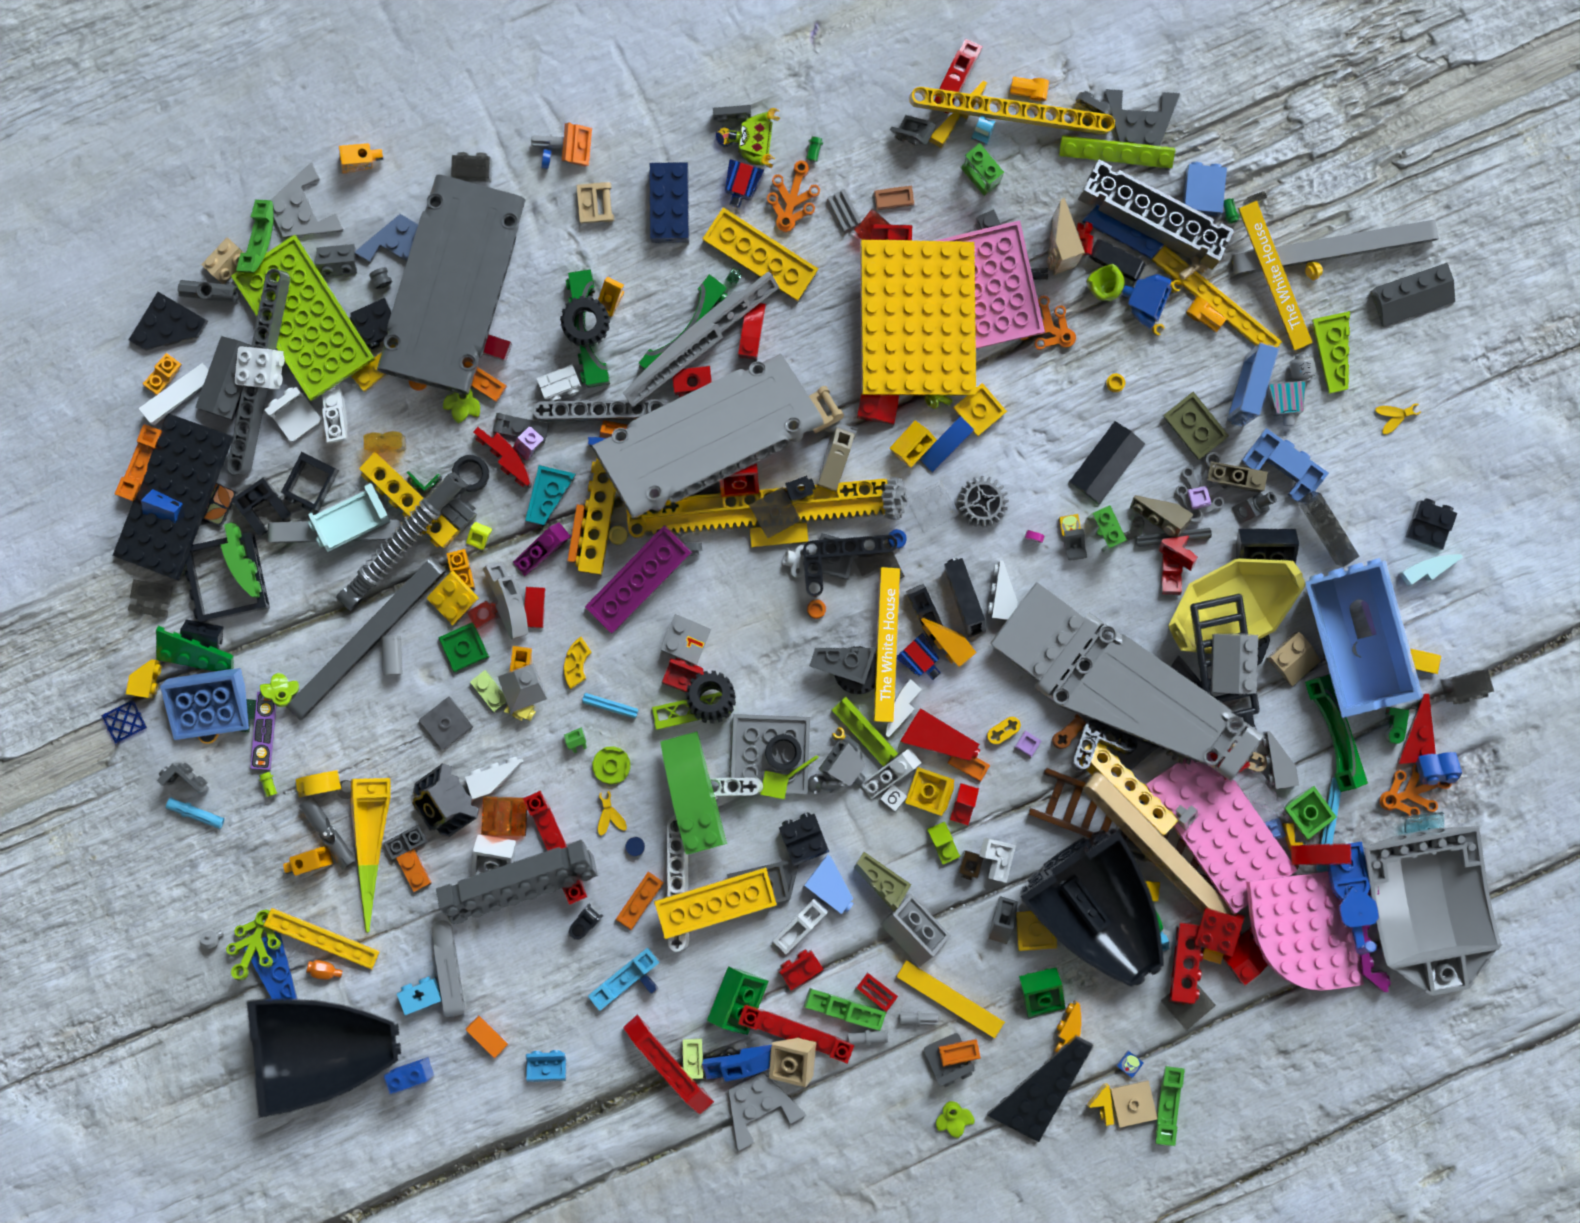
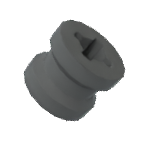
M386 267L376 269L369 274L370 278L374 281L375 289L384 288L393 282L391 277L387 275L388 270Z

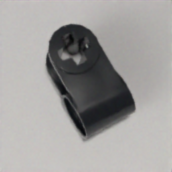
M589 903L571 924L569 935L576 940L582 939L604 915H599L591 908ZM580 925L583 928L581 936L574 935V926Z

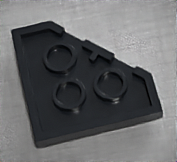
M157 292L128 340L148 351L156 347L198 338L208 320L162 293Z

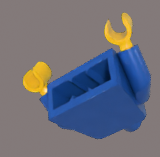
M1159 274L1138 279L1134 288L1126 285L1122 291V296L1130 298L1128 304L1131 307L1132 314L1141 324L1149 329L1152 328L1154 335H1161L1156 331L1157 326L1165 329L1163 324H1155V321H1159L1170 292L1177 293L1180 291L1174 287V284H1182L1180 280L1172 282L1171 279Z

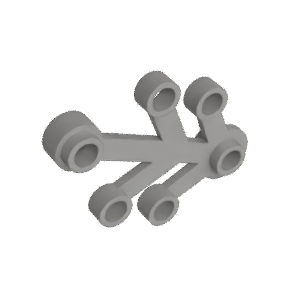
M1210 453L1205 457L1206 468L1200 486L1194 476L1193 468L1185 467L1182 470V476L1188 480L1192 489L1204 486L1208 488L1210 482L1207 481L1210 468L1209 458H1214L1215 462L1221 463L1219 454ZM1186 469L1191 471L1190 476L1185 475ZM1218 483L1208 488L1209 496L1220 491H1226L1230 486L1224 489ZM1179 485L1175 490L1176 494L1181 497L1186 510L1190 513L1192 511L1197 513V517L1192 518L1190 524L1200 523L1205 513L1224 506V500L1216 497L1212 500L1211 506L1192 510L1187 494L1188 488L1185 485ZM1180 487H1183L1185 489L1184 494L1179 493L1178 490ZM1215 500H1220L1221 506H1216Z

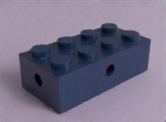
M688 162L650 163L651 243H689Z

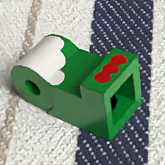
M1386 707L1385 714L1390 715L1389 728L1385 732V738L1388 742L1399 744L1404 741L1410 710Z

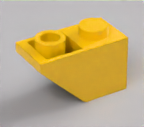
M151 659L131 673L128 678L126 694L154 698L158 691L157 676H160L162 669L160 661Z

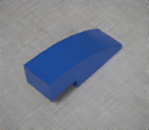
M960 416L919 460L933 473L974 429Z

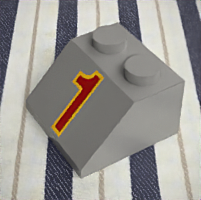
M675 614L660 650L697 665L711 629Z

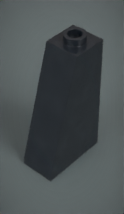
M963 558L950 559L944 564L945 572L967 637L986 632L985 617Z

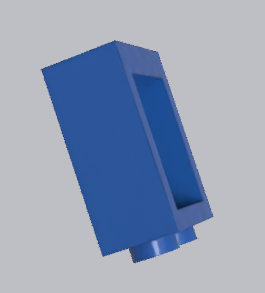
M429 1057L391 1069L384 1075L389 1093L392 1094L427 1082L434 1076Z

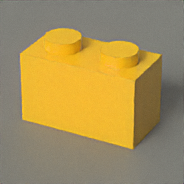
M915 420L889 449L899 460L912 468L937 439L926 427Z

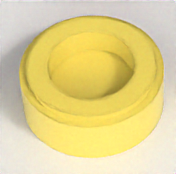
M614 526L610 529L608 537L613 544L622 545L627 541L628 533L624 527Z

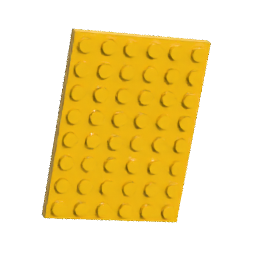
M861 240L862 395L975 396L974 242Z

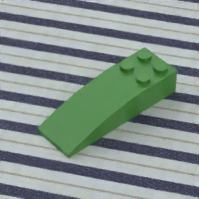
M698 731L660 741L670 794L686 855L727 844Z

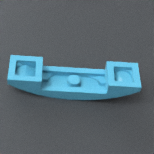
M647 947L591 992L588 997L600 1011L660 962Z

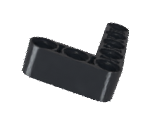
M877 535L806 542L803 546L807 594L811 597H819L823 592L821 559L889 554L895 551L897 539L892 535ZM884 540H892L894 547L886 549L883 546ZM872 541L875 548L868 551L864 548V543ZM847 542L855 544L856 548L853 552L845 550L844 546ZM830 543L836 546V551L832 554L828 553L825 549L826 545ZM809 545H814L817 548V552L814 555H809L806 552V548ZM809 565H817L819 571L816 574H810L808 572ZM812 583H817L820 586L818 593L810 592L809 586Z

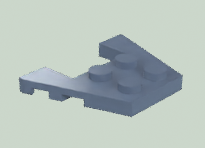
M399 214L358 248L355 253L371 263L382 246L407 261L418 224Z

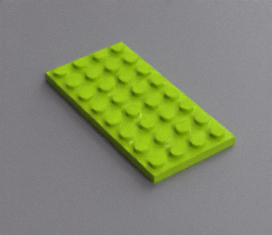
M296 235L268 251L254 273L237 271L231 275L255 315L258 316L267 272L270 269H278L289 274L290 284L276 348L278 351H284L285 362L309 400L316 399L376 360ZM274 294L273 297H272L273 301H274L275 298H276V295H275V294Z

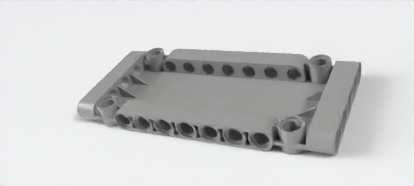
M779 354L764 362H753L746 371L743 369L736 370L633 420L628 424L627 429L618 428L614 430L612 436L592 445V448L631 517L635 518L649 511V509H662L667 500L677 502L784 449L789 444V441H800L805 432H810L824 425V422L782 354Z

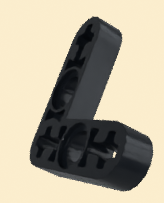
M1090 720L1083 727L1071 765L1077 772L1087 770L1098 743L1129 755L1137 748V740L1135 737L1099 721ZM1091 726L1094 727V733L1091 732ZM1106 733L1113 734L1115 741H1108ZM1082 742L1090 743L1091 750H1085ZM1126 742H1129V743H1130V744H1129L1130 748H1127V747H1126V746H1127V745H1126ZM1082 755H1085L1083 765L1081 766L1079 765V759Z

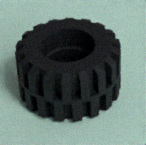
M580 296L579 299L575 297L571 303L567 302L565 309H562V316H560L561 328L570 342L577 346L587 347V345H590L592 347L595 346V343L598 342L599 344L602 342L601 339L607 336L606 333L610 328V319L604 305L599 300H594L590 296L588 298ZM582 312H591L596 317L595 326L586 332L577 330L574 326L576 316Z
M703 671L704 675L697 674V679L692 678L690 680L691 685H688L686 688L688 707L692 715L694 714L698 720L701 718L704 723L707 720L710 721V724H715L714 720L722 722V718L725 717L727 719L729 712L732 713L734 710L733 706L736 705L734 687L728 677L724 678L723 673L720 672L717 675L716 671H711L710 674H708V671ZM708 690H717L722 693L721 699L715 704L707 705L700 701L702 694Z

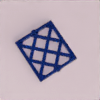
M134 700L101 715L115 744L147 728ZM128 705L127 711L121 709ZM131 705L134 706L136 714L129 712ZM116 711L115 717L109 715ZM119 711L126 713L124 720L117 718ZM128 714L135 716L132 723L126 721ZM107 717L114 719L112 726L109 725ZM137 717L140 719L142 723L141 726L135 724ZM116 720L123 722L120 729L114 727ZM125 723L131 725L129 732L123 730ZM134 726L140 728V729H138V730L132 732ZM113 729L119 731L117 738L113 733ZM122 732L128 734V735H126V736L120 738Z

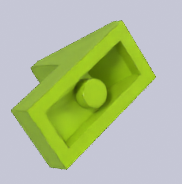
M945 821L927 829L942 864L960 857Z

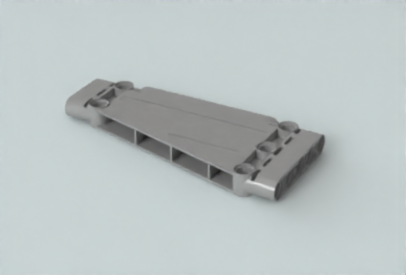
M1089 612L1084 617L1086 619L1042 679L1036 682L1034 688L1055 702L1059 707L1099 721L1117 730L1205 764L1232 781L1265 736L1244 722L1241 717L1234 715L1224 704L1126 635H1121L1113 627L1108 626ZM1105 632H1112L1114 634L1111 640H1105L1103 635ZM1084 662L1091 665L1087 671L1080 669L1081 664ZM1061 693L1068 695L1067 700L1064 702L1057 700L1058 695ZM1234 721L1241 724V728L1237 731L1230 728V724ZM1247 727V730H1246V731L1244 732V734L1240 737V735L1242 734V732H1243V731L1245 730V728ZM1236 743L1235 746L1232 748V750H1231L1230 753H1229L1228 751L1231 749V747L1233 746V744ZM1211 752L1216 753L1218 756L1214 762H1210L1206 758ZM1224 758V761L1221 763V765L1219 766V768H1217V766L1219 765V763H1220V762L1222 761V759Z

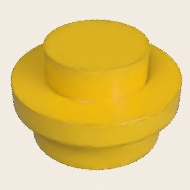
M1311 261L1306 264L1305 273L1311 280H1317L1323 274V269L1319 262Z
M1111 374L1106 380V386L1111 392H1120L1125 387V379L1121 374Z

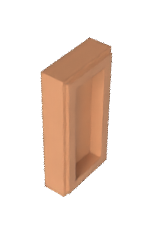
M912 185L874 191L877 210L913 206L915 204Z

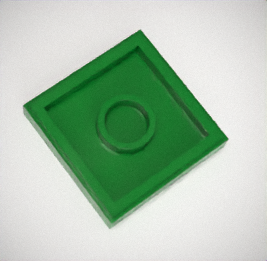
M474 622L438 637L454 673L489 657Z

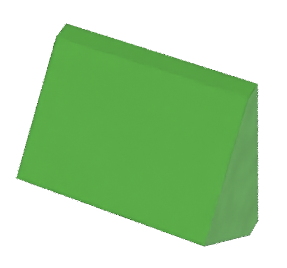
M1315 786L1292 798L1284 807L1306 840L1337 818Z

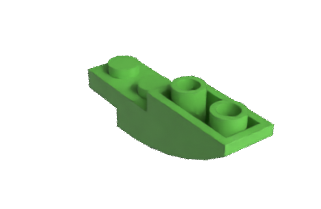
M234 523L224 524L228 543L222 544L221 548L226 563L240 586L250 596L259 598L261 585L259 581H256L255 577L257 567L251 559L243 558L246 554L244 546L240 545L239 526L236 527Z

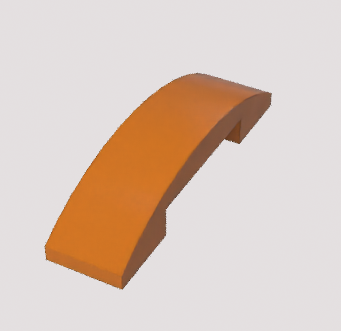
M143 424L137 438V447L124 477H121L114 493L115 495L134 501L141 488L144 475L147 472V464L153 448L156 449L162 430Z

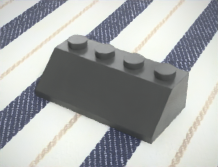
M1448 262L1377 286L1370 291L1383 327L1455 302L1454 279Z
M224 336L220 337L195 408L233 421L243 389V385L235 384L237 352L240 346L251 347L250 344Z

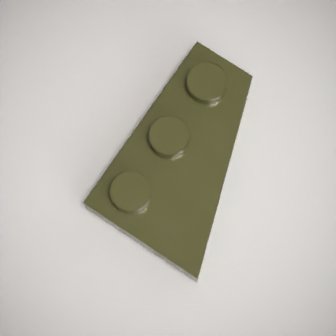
M865 852L862 853L854 866V869L895 912L912 884Z

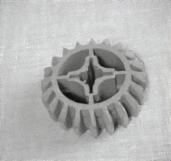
M980 476V482H978L976 477H973L974 484L968 480L966 485L969 488L961 487L965 494L958 493V497L963 498V500L957 501L958 505L963 504V507H960L958 511L962 512L965 510L966 513L962 515V518L964 519L969 516L970 518L967 523L970 524L972 520H976L974 523L975 527L978 526L979 522H982V528H985L986 521H988L989 526H993L992 519L998 523L1000 519L997 515L1005 516L1001 509L1008 510V507L1003 505V503L1009 502V499H1003V496L1008 494L1007 491L1001 493L1000 490L1004 486L1000 485L997 488L998 480H995L992 484L990 483V476L987 478V482L984 481V476ZM981 486L992 489L995 494L986 495ZM975 488L977 498L968 504V495ZM980 496L987 500L990 499L986 502L985 506L977 504L981 499ZM998 499V508L991 515L989 504ZM970 509H981L985 517L975 515Z

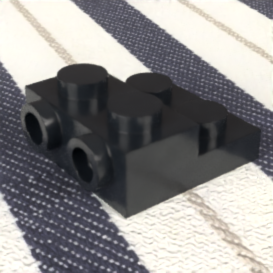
M385 298L350 313L357 331L369 349L380 346V342H383L388 334L387 327L392 312Z
M1425 498L1424 501H1417L1405 537L1443 550L1448 534L1452 531L1457 512H1454V508L1448 505L1437 506L1435 505L1436 501Z
M804 813L800 815V819L796 821L786 820L779 827L793 866L830 852L815 813Z

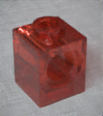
M487 600L467 611L476 629H480L498 618L495 604L493 602L489 603ZM482 609L489 611V616L486 619H481L479 616Z

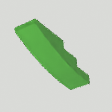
M809 988L804 1003L805 1008L881 1031L886 1015L885 1011Z

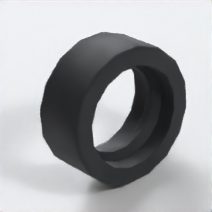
M475 455L462 456L454 463L452 473L455 472L460 477V469L464 464L468 462L478 464L482 470L481 479L475 484H468L469 487L466 491L476 492L481 490L489 479L487 464Z
M787 734L776 735L770 739L765 750L766 759L769 764L775 769L782 771L795 767L800 761L802 754L801 745L797 739ZM779 741H788L795 749L794 758L789 763H778L773 758V747Z

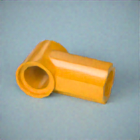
M1013 76L1010 94L1026 96L1034 101H1046L1049 80L1044 78L1026 79Z
M1196 296L1185 313L1193 320L1202 322L1211 330L1217 332L1226 318L1212 309L1206 300Z

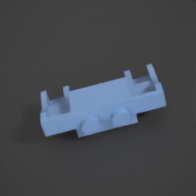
M1267 428L1264 429L1241 462L1251 469L1260 470L1265 461H1267L1296 482L1287 495L1302 506L1306 505L1329 473L1310 460L1311 457L1307 453L1296 450L1292 442L1284 441Z

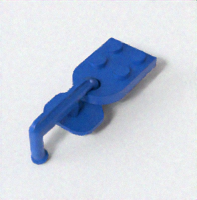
M1362 842L1347 843L1351 844V865H1327L1331 889L1335 896L1342 901L1339 906L1341 920L1345 926L1352 929L1357 954L1364 955L1374 952L1376 945L1372 941L1365 943L1362 926L1376 923L1379 913L1376 901L1367 895L1370 889V881Z

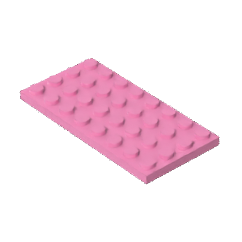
M1209 753L1206 757L1207 760L1214 762L1210 756L1211 753ZM1184 758L1182 764L1176 763L1145 784L1148 790L1158 797L1162 804L1175 814L1178 820L1179 817L1176 815L1177 812L1175 810L1179 805L1183 806L1186 810L1191 805L1197 809L1198 817L1187 830L1180 826L1179 821L1173 827L1233 914L1248 905L1246 881L1286 877L1297 871L1234 779L1232 781L1225 780L1213 768L1200 762L1195 763L1192 759L1190 764H1186V758Z

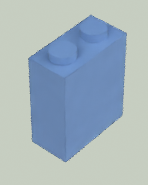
M1201 162L1188 164L1185 171L1183 203L1207 216L1220 217L1223 213L1227 167H1222L1221 164L1206 166Z

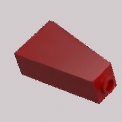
M921 708L900 740L904 744L970 761L971 758L976 759L981 751L978 748L979 743Z

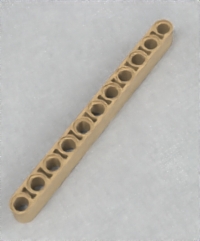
M1100 773L1093 774L1085 785L1084 792L1202 914H1204L1205 908H1210L1235 917L1237 916L1236 913H1232L1223 898L1104 775Z

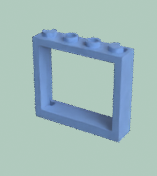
M1259 343L1246 354L1227 417V421H1231V425L1245 426L1260 415L1279 348Z

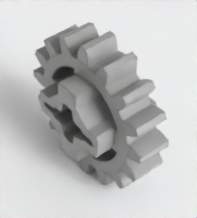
M900 478L888 479L887 484H885L886 490L882 492L883 509L886 510L885 515L890 520H900L902 513H905L904 506L908 504L906 488H904L905 483Z

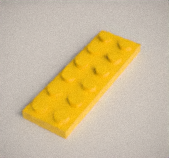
M724 207L702 238L704 242L759 277H762L769 271L777 282L779 290L796 301H799L819 270Z
M766 867L654 901L665 939L777 905Z

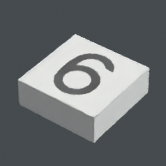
M892 784L880 799L896 811L907 796Z

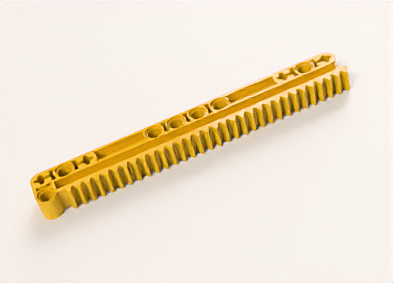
M887 479L841 482L838 484L836 492L815 485L816 489L812 490L814 493L812 496L793 503L791 501L786 502L783 499V494L787 492L786 487L759 490L760 494L751 495L756 499L753 505L745 503V498L749 495L730 496L736 499V504L733 507L726 505V500L729 497H721V493L687 496L675 502L676 506H679L675 512H672V509L669 508L665 509L667 513H663L664 508H662L658 513L652 514L649 509L647 515L643 513L632 518L628 510H626L628 531L633 538L640 539L645 536L646 532H653L655 535L664 525L672 532L676 530L677 534H680L681 529L687 533L688 528H691L694 533L697 527L702 532L704 527L710 531L711 526L716 531L719 525L725 530L726 525L733 529L734 524L739 529L742 523L748 528L749 523L756 527L757 522L763 526L764 521H767L768 525L771 526L772 521L776 525L779 524L780 520H782L783 524H786L787 519L793 524L795 519L801 523L802 518L809 522L810 517L816 522L819 516L824 521L825 516L832 520L833 515L838 520L841 514L844 519H847L848 514L854 518L856 513L861 518L863 512L866 513L867 517L870 516L871 512L877 516L878 511L885 515L886 510L883 509L882 490H876V494H872V484H875V488H880L881 484H887ZM862 485H866L869 487L870 492L863 495L859 492V488ZM798 486L797 489L803 491L805 486ZM853 486H856L857 496H853L854 492H849L848 496L840 493V491H843V487H847V490H853ZM772 494L775 500L772 503H766L764 496ZM667 500L665 506L670 507L673 502ZM635 525H641L643 528L642 532L638 535L632 532V528Z

